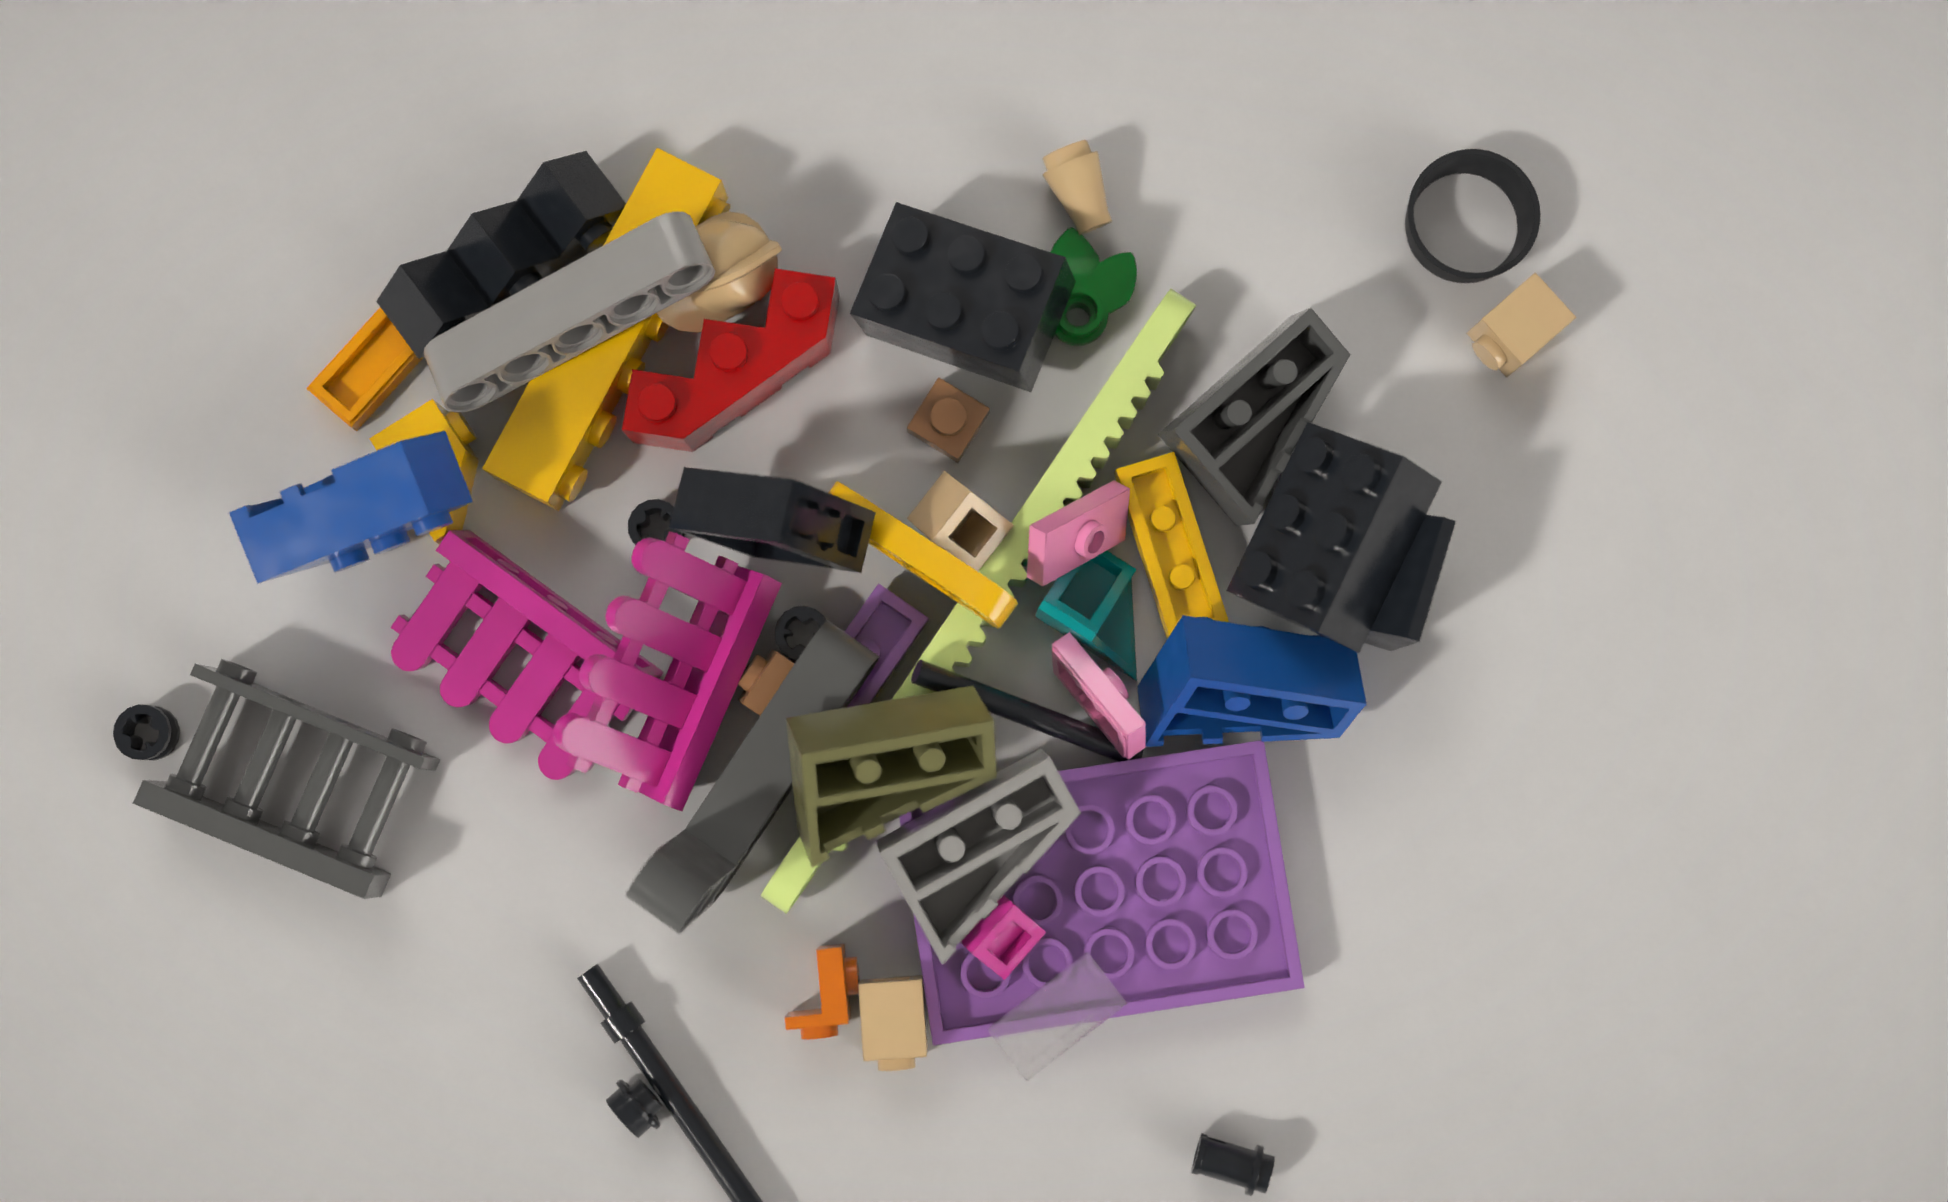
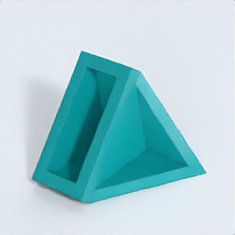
M1105 551L1059 577L1038 607L1035 617L1063 635L1070 632L1083 648L1137 681L1132 576L1137 569L1109 551Z

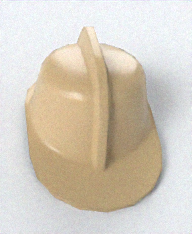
M727 211L712 216L695 226L715 273L707 285L657 312V315L664 323L678 331L699 333L702 332L704 319L725 322L761 300L771 290L775 268H778L777 254L782 251L781 246L777 241L769 240L759 223L745 214Z

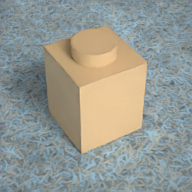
M1535 272L1467 332V335L1474 341L1472 347L1477 357L1488 368L1495 371L1499 369L1507 378L1577 317Z
M946 471L940 475L907 518L931 541L976 571L980 570L1014 526Z
M923 976L861 979L858 987L863 1062L877 1061L879 1071H899L915 1068V1058L927 1057L928 1052Z

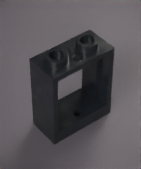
M684 467L669 528L753 558L861 573L876 512L795 479Z

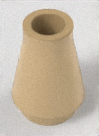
M1087 140L1069 144L1042 158L1047 169L1042 175L1074 222L1079 235L1112 222L1107 207L1098 151L1091 152Z

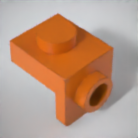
M845 943L823 945L816 949L821 1009L788 1012L784 1017L785 1030L800 1029L801 1039L804 1040L838 1036V1025L849 1024L852 1018L850 995H859L858 984L860 976L857 957L846 958Z

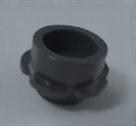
M638 1079L631 1086L624 1080H618L616 1084L619 1088L606 1099L608 1106L618 1119L637 1138L641 1137L652 1126L658 1129L661 1123L656 1113L664 1106L657 1096L641 1079Z

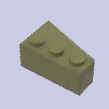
M974 686L786 718L797 830L811 867L829 860V851L865 834L867 840H870L886 832L884 824L920 807L922 812L925 813L997 777L994 720Z

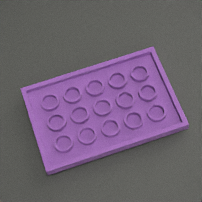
M1261 740L1058 771L1081 814L1026 874L1023 872L1004 893L1010 901L1046 932L1005 980L975 957L961 943L955 947L956 951L942 965L914 915L933 1046L1305 988L1265 745ZM919 807L900 816V826L925 813Z

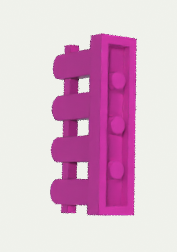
M449 530L435 551L450 562L446 568L440 564H433L425 576L435 583L411 619L406 615H398L390 627L400 634L392 645V660L401 670L415 671L425 668L434 659L448 670L440 684V694L448 705L464 707L476 702L481 695L497 706L489 720L491 735L497 741L509 744L523 739L529 731L533 732L546 742L538 757L540 771L549 779L560 780L566 778L576 771V769L566 765L570 753L560 749L555 744L553 739L555 725L541 714L566 679L582 691L568 713H577L587 717L597 694L582 686L579 678L581 667L577 665V662L580 658L586 660L595 654H602L613 659L621 640L472 531ZM483 586L499 597L495 604L478 593ZM467 608H469L484 620L462 652L457 654L445 645L444 642ZM531 622L548 633L544 640L527 629ZM518 644L533 656L508 691L492 678L515 645ZM640 654L633 668L658 679L664 673ZM617 703L610 721L614 715L621 721L626 720L633 709ZM591 762L587 772L592 769L595 763Z
M669 531L665 541L648 537L640 540L635 545L632 552V564L637 572L649 577L639 600L629 596H619L608 605L606 623L612 631L623 635L613 659L602 654H595L583 662L579 672L580 682L585 689L597 695L587 717L577 713H568L562 716L554 726L553 739L560 749L570 753L566 763L567 766L587 773L591 762L622 773L617 785L636 793L639 792L663 805L682 812L782 583L765 574L740 567L738 563L722 556H718L715 565H712L685 551L689 539ZM669 587L698 600L689 623L659 609ZM643 645L673 657L664 680L633 668ZM617 703L648 715L638 738L607 726Z

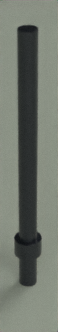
M598 964L577 978L605 1018L600 1023L614 1044L619 1040L621 1041L732 1202H763L642 1028L641 1024L645 1020L633 1002L630 1001L626 1004Z

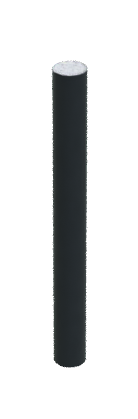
M919 660L914 668L911 682L915 685L934 692L974 686L989 713L1118 762L1128 761L1126 757H1122L1104 733L1096 726L924 660ZM1144 749L1129 760L1141 759Z

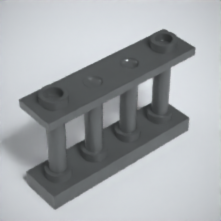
M221 659L217 668L194 664L190 675L216 686L177 775L170 774L167 781L143 780L132 804L360 898L382 897L391 873L374 867L377 857L372 853L410 765L421 770L436 771L441 759L424 753L427 742L413 735L392 728L387 738L253 683L257 672L234 662ZM242 696L273 709L235 797H227L223 805L204 797L203 795L207 787L201 783L239 697ZM298 719L330 733L292 820L284 821L282 827L279 828L260 820L263 810L258 806L294 724ZM354 742L387 757L349 844H341L339 851H335L317 843L320 833L315 830Z

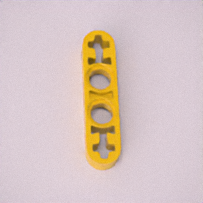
M836 481L828 492L876 512L869 545L990 625L1000 629L1017 606V600L992 580L849 487Z

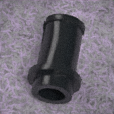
M1201 1133L1191 1173L1195 1175L1201 1174L1245 1187V1195L1252 1196L1254 1190L1261 1193L1267 1192L1275 1156L1264 1153V1146L1257 1145L1255 1150L1211 1138L1207 1134Z

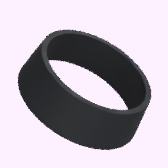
M1482 149L1454 151L1433 161L1416 180L1406 210V238L1413 255L1419 263L1435 276L1455 283L1481 282L1510 270L1529 253L1537 238L1540 227V204L1530 179L1515 163L1506 157ZM1453 174L1477 175L1497 185L1509 198L1517 218V235L1510 254L1497 268L1492 271L1479 273L1456 270L1437 260L1426 249L1416 230L1414 205L1420 194L1436 180Z

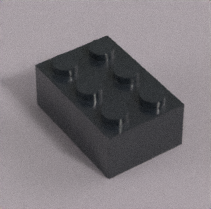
M896 202L854 301L850 315L869 337L1032 392L1076 281L1066 258Z
M1307 422L1226 591L1271 614L1359 653L1442 481L1402 455Z

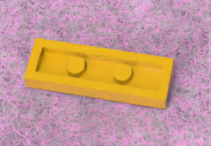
M1170 452L1117 468L1114 472L1116 482L1130 488L1128 519L1166 638L1168 639L1182 615L1207 617L1216 621L1229 622L1175 453Z

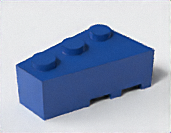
M446 431L399 441L331 470L332 475L303 488L302 483L293 485L279 491L282 498L255 505H245L229 512V515L256 582L259 584L327 563L331 564L334 573L357 566L370 560L366 549L372 547L376 555L411 542L407 532L411 529H414L416 536H420L452 524L453 521L449 512L472 503L473 500Z
M1182 615L1137 686L1140 715L1146 723L1145 747L1164 746V736L1201 734L1203 744H1222V733L1260 731L1261 742L1340 738L1367 704L1356 651L1320 635H1304L1273 630L1264 626H1248L1216 621L1207 617Z

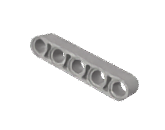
M677 211L665 213L438 335L426 345L423 354L445 408L451 412L472 411L698 291L711 281L715 270L691 216L685 212Z

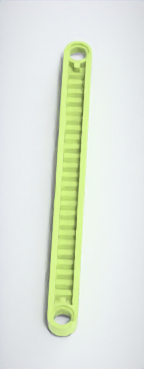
M1170 289L1159 303L1011 522L1014 525L1013 528L978 571L1003 588L1013 598L1014 595L1009 586L1023 588L1027 581V573L1023 566H1027L1030 525L1082 497L1083 493L1079 487H1091L1097 474L1094 468L1103 469L1110 455L1108 448L1116 449L1122 439L1124 432L1121 428L1130 429L1137 415L1136 409L1142 410L1151 394L1150 390H1156L1165 373L1159 363L1196 307V304L1173 289ZM957 603L919 660H924L952 672H955L953 670L955 666L969 668L973 658L967 649L968 646L983 647L986 643V636L981 627L994 626ZM914 666L892 700L933 693L934 691L911 682ZM800 836L761 894L763 899L785 914L796 903L822 864L811 867ZM847 842L833 850L845 851L849 844Z

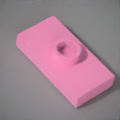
M1113 480L1031 524L1029 529L1027 578L1041 586H1045L1125 541L1130 488Z
M1070 632L1052 643L1053 673L1122 757H1126L1129 760L1143 750L1146 745V723L1126 700L1129 698L1128 691L1118 675L1108 667L1102 671Z

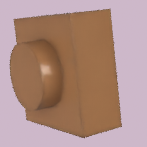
M938 377L908 424L907 432L959 463L989 415L990 408Z
M771 650L766 659L756 654L745 668L738 683V686L744 689L738 701L760 716L795 663L775 650Z

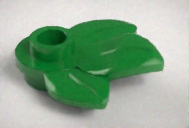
M1071 227L1058 238L1051 249V253L1066 258L1076 281L1055 336L1066 344L1083 346L1094 342L1103 334L1107 326L1108 314L1122 308L1130 301L1136 284L1137 265L1132 252L1119 253L1100 262L1098 254L1082 234L1079 235L1078 231ZM1073 308H1081L1087 312L1089 321L1085 325L1075 326L1068 321L1066 314Z

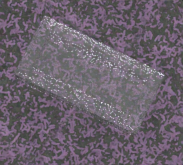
M1087 951L992 1024L988 1031L1027 1082L1127 1003Z

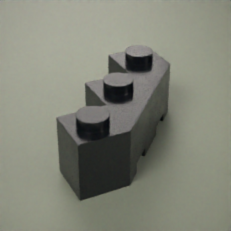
M587 151L543 162L517 201L472 213L447 251L401 264L376 302L418 359L423 358L424 348L438 335L602 247L626 203Z

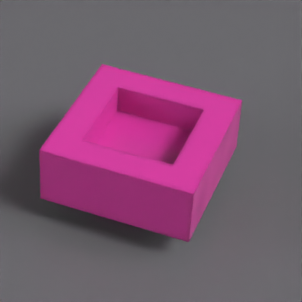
M1003 894L997 901L998 905L985 919L981 918L960 943L1005 980L1046 932Z

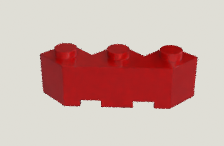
M775 268L765 328L710 319L703 320L694 379L632 369L622 431L636 444L694 452L712 439V435L739 415L742 417L782 389L781 385L808 366L811 368L831 353L840 299L836 277Z

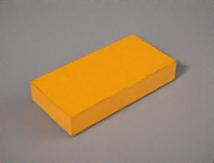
M380 307L306 389L347 425L358 431L423 358L418 359Z

